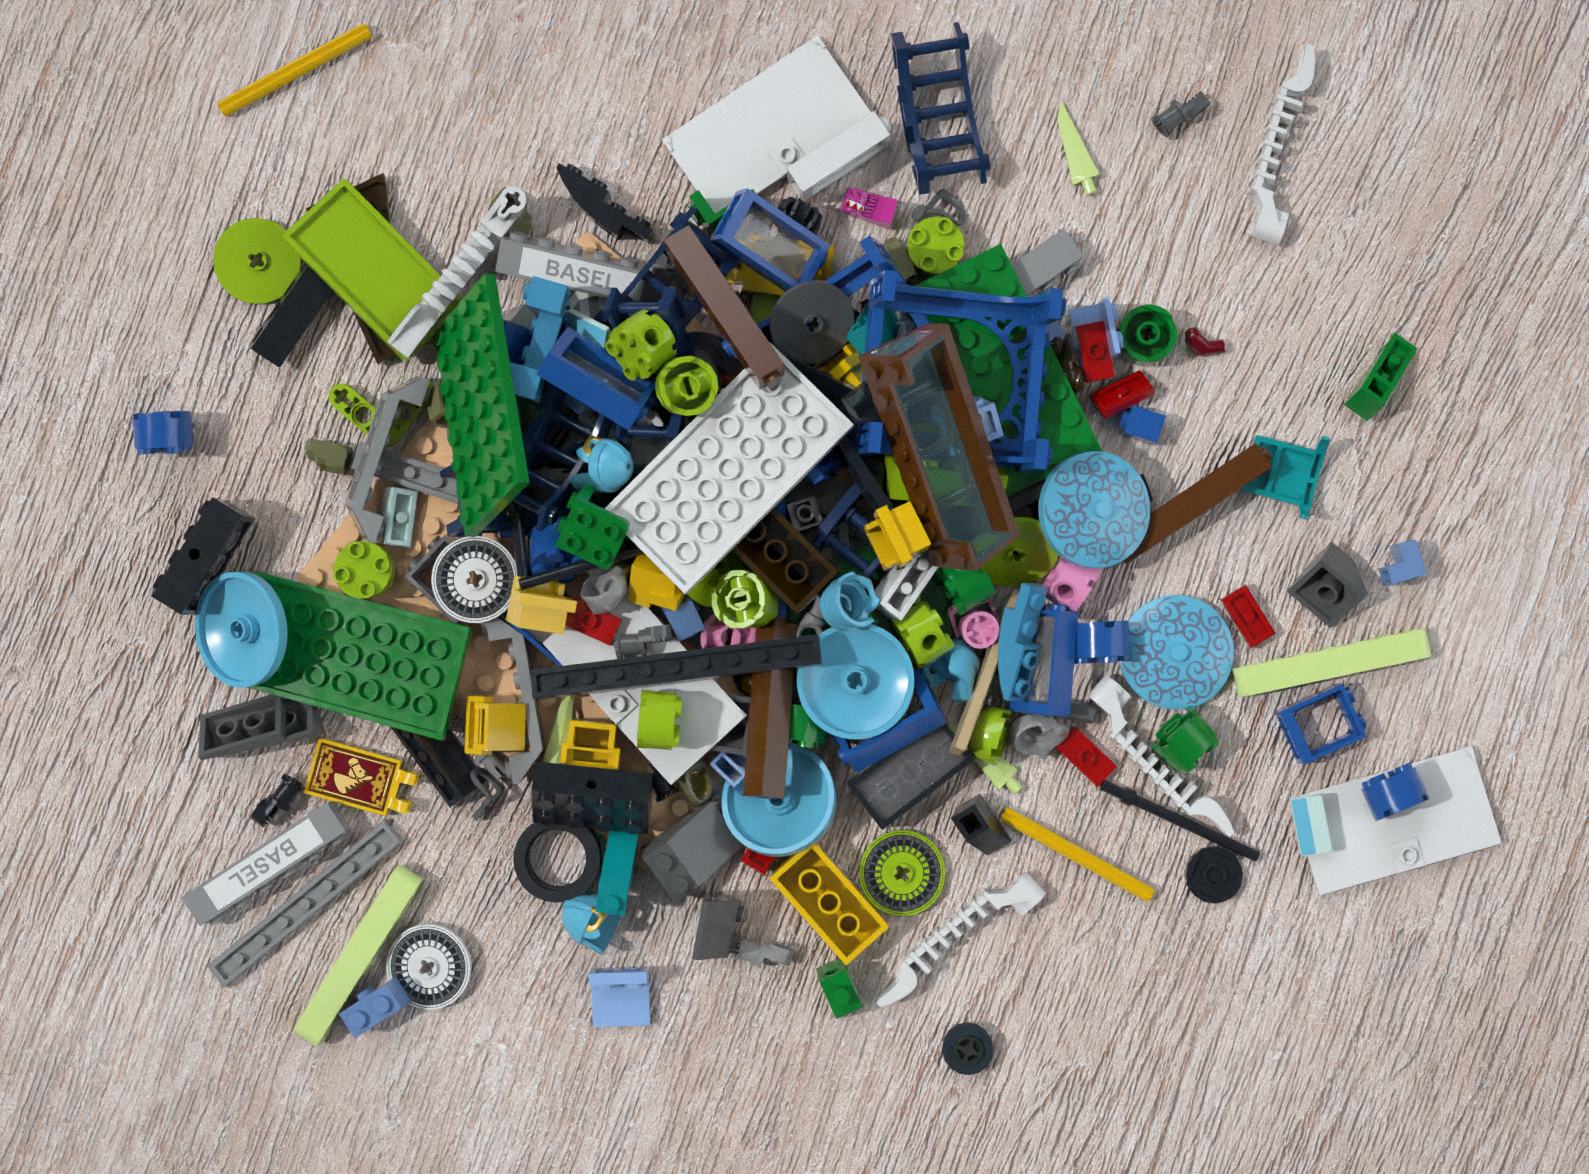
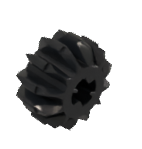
M793 197L782 199L777 209L815 235H818L823 218L819 213V209L811 206L810 202H804L801 198L798 200ZM774 222L772 223L777 227V231L783 233L786 238L799 240Z

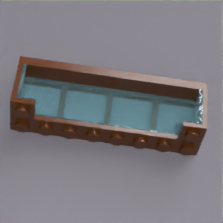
M925 324L863 353L858 358L869 385L873 402L883 423V429L888 438L892 455L897 463L901 480L909 500L931 542L927 550L933 566L977 571L1018 538L1020 533L949 324Z

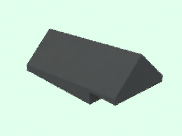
M271 694L200 715L198 757L200 760L325 734L319 707Z

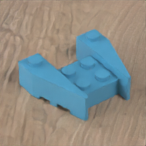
M533 276L531 283L527 282L522 298L526 300L525 305L537 318L534 317L531 322L529 334L533 336L530 346H525L522 353L521 362L525 363L524 366L510 362L516 397L538 403L543 395L547 381L536 374L550 349L565 331L566 310H569L571 307V301H568L571 290L567 285Z

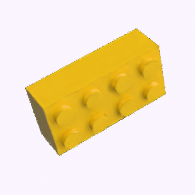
M817 842L809 848L791 855L769 875L772 883L845 965L849 964L889 928V924Z

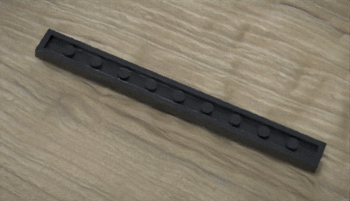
M816 634L530 670L532 699L539 700L823 665L820 636Z

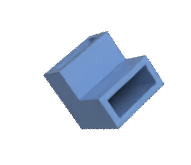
M1409 540L1390 546L1395 563L1378 568L1383 585H1393L1427 574L1416 540Z
M721 752L710 765L743 797L746 756L731 753L726 755L724 752Z

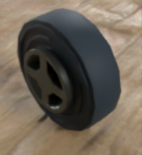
M965 1022L957 1024L948 1030L943 1039L942 1053L944 1060L950 1069L959 1074H977L988 1066L993 1057L994 1047L990 1035L984 1028L975 1023Z

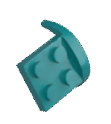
M1255 435L1253 444L1256 443L1259 448L1264 446L1273 459L1269 462L1272 468L1240 489V491L1298 506V517L1307 520L1310 516L1315 488L1330 443V437L1321 436L1314 450Z

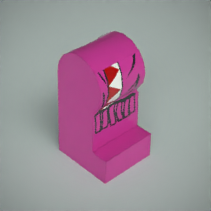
M847 188L840 211L851 217L889 229L898 200L890 197H881L872 193L868 194L854 188Z

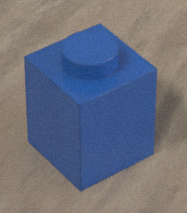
M1133 405L1128 411H1123L1118 426L1122 427V436L1154 445L1158 442L1166 415Z

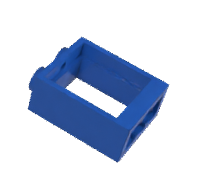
M1336 683L1274 711L1298 764L1305 765L1367 737L1364 729L1367 728L1366 723L1360 713L1356 714L1352 705L1355 699L1348 687ZM1334 695L1350 732L1309 750L1293 713Z

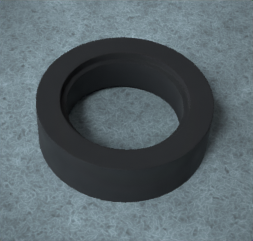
M534 822L523 831L516 843L513 857L514 869L521 885L534 897L547 902H565V900H571L582 895L597 878L602 863L601 845L591 828L582 827L575 829L569 826L554 824L546 826ZM552 830H562L573 834L583 845L586 855L585 867L580 877L574 882L563 886L550 885L542 881L535 874L530 861L531 849L536 839L543 833Z

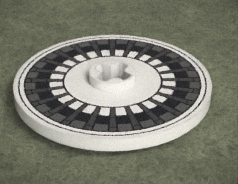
M476 536L455 540L442 550L433 566L431 583L435 598L444 611L460 621L482 623L493 620L508 609L514 575H517L516 562L511 553L502 544L493 539ZM473 571L477 575L483 576V580L479 581L480 586L477 588L474 584L468 583V579L472 578L471 573Z
M419 924L405 930L391 945L386 961L388 980L397 977L411 1000L408 1003L409 1005L424 1010L439 1009L453 1003L465 991L471 976V958L465 943L452 930L438 924ZM426 962L434 963L435 966L432 968V971H425L423 969Z

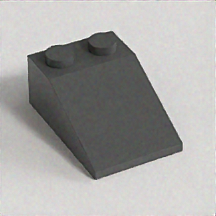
M709 800L640 847L644 861L676 903L700 887L743 844L732 834L714 802Z
M706 891L702 902L692 959L728 958L729 951L736 950L739 934L733 933L735 922L741 923L744 909L743 905H739L740 897Z

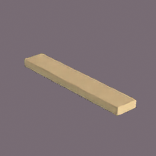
M1014 589L1006 596L999 614V634L1005 607H1015L1019 592ZM999 635L996 641L986 649L972 695L966 703L949 749L950 753L957 756L967 749L998 665Z

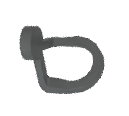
M945 189L939 190L926 206L924 204L917 206L911 216L915 222L919 223L928 216L940 215L949 218L957 227L963 225L966 221L963 206L955 196ZM940 198H943L954 206L958 214V220L953 219L941 209L932 208Z
M475 767L470 773L473 783L487 796L482 806L471 816L475 821L480 819L489 810L488 806L503 792V786L499 781H496L489 771L481 767ZM477 775L483 776L496 789V793L493 796L481 784Z

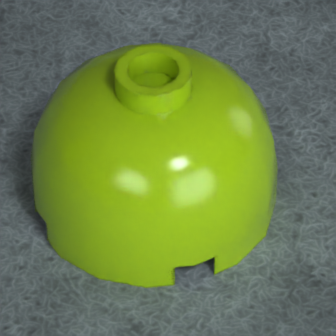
M998 707L981 709L967 746L970 753L976 759L991 765H998L999 762L995 757H1002L1009 736L1008 729L1010 728L1005 723L1006 718L1012 719L1011 710Z

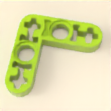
M430 380L429 386L432 388L433 382ZM346 384L333 386L328 396L332 406L368 435L376 408ZM347 390L346 396L353 403H356L357 398L360 400L359 403L352 407L350 414L347 413V410L351 408L348 404L342 401L339 404L337 403L339 397L336 394L338 391L344 393ZM429 397L418 408L416 405L399 400V406L402 404L410 405L412 415L407 420L397 418L395 422L403 426L400 430L397 426L391 429L392 438L388 447L395 445L427 408ZM364 407L369 408L372 418L367 423H360L357 420L358 410Z

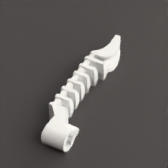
M1306 44L1305 50H1301L1294 77L1283 82L1271 103L1273 108L1267 118L1269 123L1263 133L1266 135L1259 148L1262 150L1255 163L1257 164V169L1252 175V187L1249 188L1247 193L1252 195L1258 210L1250 236L1274 245H1278L1281 241L1289 213L1275 208L1274 192L1268 190L1267 187L1268 185H1274L1277 176L1267 173L1266 170L1267 168L1271 170L1278 169L1280 160L1271 158L1270 155L1271 153L1280 155L1284 145L1274 142V139L1285 140L1288 130L1278 127V124L1291 126L1295 117L1294 115L1282 112V109L1285 108L1300 113L1304 103L1293 99V97L1302 95L1313 81L1315 52L1314 46Z
M512 186L502 191L501 195L482 219L478 230L472 232L471 239L467 244L464 243L462 245L460 253L452 258V263L447 269L444 268L439 280L432 283V289L428 293L423 294L421 303L416 304L389 338L387 343L406 358L410 357L428 332L435 326L438 318L446 312V308L451 302H454L459 291L465 288V284L470 277L472 278L475 275L477 268L485 262L488 254L493 252L495 245L505 236L523 212L526 196L520 188ZM514 196L517 197L518 207L516 205H512L507 209V211L504 214H502L506 209V205L508 202L506 197L512 199Z
M1106 674L1087 697L1107 714L1109 724L1107 736L1114 739L1118 743L1117 746L1129 754L1128 758L1140 766L1139 769L1151 777L1150 780L1162 789L1161 792L1173 800L1172 803L1175 806L1181 808L1186 814L1208 817L1225 836L1227 835L1230 838L1234 830L1225 812L1217 802L1205 796H1197L1187 804L1186 800L1198 786L1190 781L1182 792L1178 794L1175 789L1184 779L1176 773L1167 783L1164 778L1171 769L1163 764L1156 771L1153 766L1160 758L1154 753L1147 760L1142 757L1149 746L1141 741L1134 749L1131 743L1137 738L1138 734L1132 729L1129 732L1123 729L1128 722L1124 719L1121 710L1130 700L1131 695Z
M1027 872L1022 873L1004 891H986L983 888L979 896L968 901L967 906L959 908L952 918H947L940 928H935L929 937L923 938L919 942L918 946L908 950L907 955L899 961L900 967L897 978L887 989L874 998L876 1000L875 1003L879 1007H883L911 993L917 984V977L910 964L914 962L928 975L933 968L921 955L926 952L934 961H937L942 954L933 945L939 942L944 949H947L952 944L946 937L949 932L957 939L964 934L958 927L961 922L969 929H972L976 925V921L970 916L972 913L976 912L984 920L989 915V912L986 910L989 906L999 910L1002 906L1011 905L1023 916L1040 902L1046 892Z

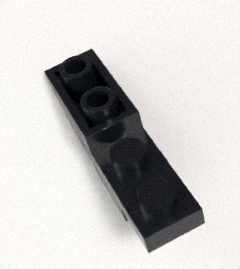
M560 163L557 165L556 169L569 194L580 209L595 224L618 240L625 230L647 244L650 243L654 236L653 229L650 228L651 223L640 216H636L633 219L626 215L627 210L613 201L610 205L607 204L611 196L609 191L606 190L608 186L594 177L591 181L581 176L583 171L568 163L566 167Z

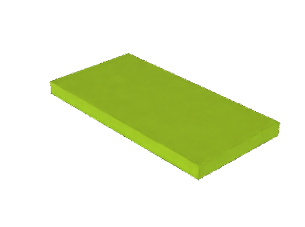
M345 178L281 236L405 363L434 336L437 329H441V325L448 315L453 312L463 299L459 294L456 295L454 302L449 304L446 312L438 318V322L428 332L409 358H406L387 343L416 304L421 303L423 294L428 293L432 289V283L438 281L441 276Z

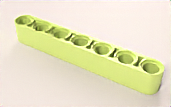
M1420 628L1236 667L1232 670L1238 697H1244L1431 657L1432 654L1426 628Z
M401 864L395 868L293 1029L294 1033L316 1047L319 1046L424 881L422 877Z

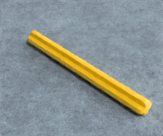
M362 23L217 102L218 108L224 116H228L371 39L372 34L368 26Z
M1006 807L1001 814L1000 820L1145 902H1149L1154 895V888L1013 809Z

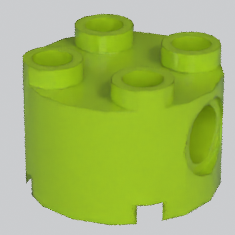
M946 217L926 218L916 224L909 234L906 252L918 274L926 278H932L958 265L962 259L965 247L963 234L957 225Z
M647 310L636 312L615 327L609 335V340L605 343L607 352L616 358L623 368L624 375L632 381L637 378H649L661 369L665 363L672 360L677 349L673 351L672 348L676 341L669 326L658 315L653 314L649 316L646 314Z
M693 356L677 357L665 363L657 372L655 382L656 396L661 405L670 413L681 416L698 415L711 406L717 395V376L712 367L702 359Z
M355 541L345 546L337 555L333 566V578L339 588L347 595L358 599H373L386 594L393 586L397 576V568L395 567L392 554L385 547L368 541Z
M732 570L722 575L717 587L713 588L712 608L715 616L727 624L726 626L742 629L760 628L778 615L779 596L754 571Z
M925 600L911 606L902 621L890 619L897 639L910 654V660L918 669L955 647L947 633L943 634L939 627L943 625L939 614L935 609L931 610Z
M641 690L637 748L672 750V747H678L680 725H674L675 718H681L682 696H676L677 692Z

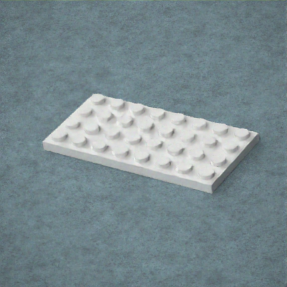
M772 344L771 346L784 363L785 375L778 384L770 388L766 386L759 390L746 369H744L714 399L711 406L700 413L605 508L629 521L630 526L626 535L686 595L855 427Z

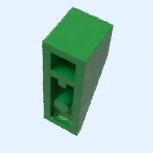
M1394 332L1358 381L1344 405L1368 421L1385 405L1417 348Z

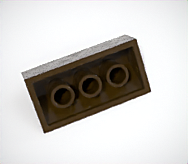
M773 508L732 549L796 614L814 600L841 573L776 508Z

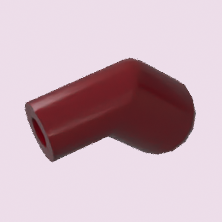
M1195 327L1185 331V343L1196 355L1206 356L1225 352L1223 339L1208 341L1200 333V330Z

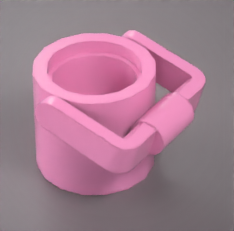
M991 598L984 602L988 603L990 613L983 608H979L978 605L959 616L957 625L954 614L958 612L954 605L947 609L955 638L961 637L970 646L978 649L987 648L996 641L999 635V620Z

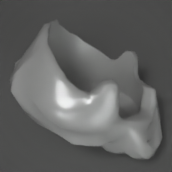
M619 561L612 563L609 569L599 567L587 571L588 578L583 583L581 598L593 614L608 613L620 603L627 592V578L630 573V566L627 563Z
M1027 714L1011 722V727L1008 731L1011 734L1013 747L1020 754L1039 755L1041 759H1046L1050 751L1068 737L1069 727L1045 715Z

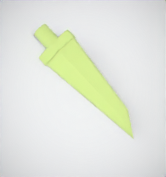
M1061 100L1057 121L1071 174V181L1073 186L1082 183L1085 194L1088 196L1097 192L1093 178L1099 176L1100 173Z
M574 695L567 696L560 704L542 762L560 764L562 742H567L569 722L573 715Z
M947 724L955 734L958 726ZM967 747L966 750L998 790L1004 784L1014 794L1020 790L1022 785L1013 777L1018 770L1017 768L998 756L995 757L999 762L997 766L984 763L976 759Z

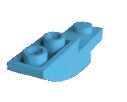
M1022 583L1015 607H1005L999 634L998 670L1003 699L1007 701H1025L1030 691V682L1034 668L1039 660L1038 655L1041 646L1032 643L1037 632V623L1046 601L1045 596L1048 587L1041 584Z

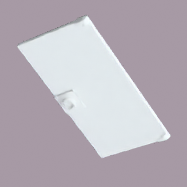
M816 35L661 140L695 190L701 192L713 212L717 213L729 205L736 191L746 188L754 189L758 195L780 179L786 177L789 166L871 112L831 56L824 43Z
M628 585L627 592L616 608L608 612L623 619L617 631L620 635L635 634L639 630L645 629V627L664 625L649 608L628 602ZM565 626L563 634L553 633L543 642L546 648L563 666L617 659L615 650L618 649L614 648L617 646L614 645V640L612 645L609 646ZM673 634L670 641H662L661 639V642L656 641V643L647 644V655L686 651L685 647ZM641 654L626 655V656H623V658L638 657V656H642V655H641ZM713 678L588 693L636 747L641 690L677 692L676 696H682L681 718H675L674 725H680L678 747H672V750L638 748L671 785L747 716Z
M1472 746L1411 763L1412 767H1416L1430 799L1376 822L1361 791L1363 789L1361 783L1383 773L1388 778L1387 772L1395 768L1299 796L1289 797V799L1316 794H1320L1323 797L1333 852L1307 855L1318 895L1501 844L1502 842Z

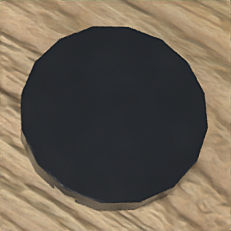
M1208 846L1200 848L1191 855L1186 863L1184 876L1186 885L1194 896L1203 902L1216 904L1235 896L1241 887L1243 872L1238 859L1233 853L1223 847Z

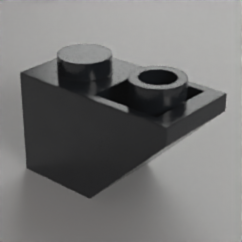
M980 793L957 806L951 817V820L966 842L987 856L1012 841Z

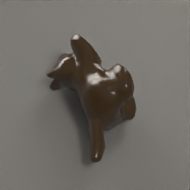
M1066 334L1064 339L1056 336L1049 343L1074 394H1078L1083 389L1085 377L1082 367L1074 362L1076 350L1071 334Z

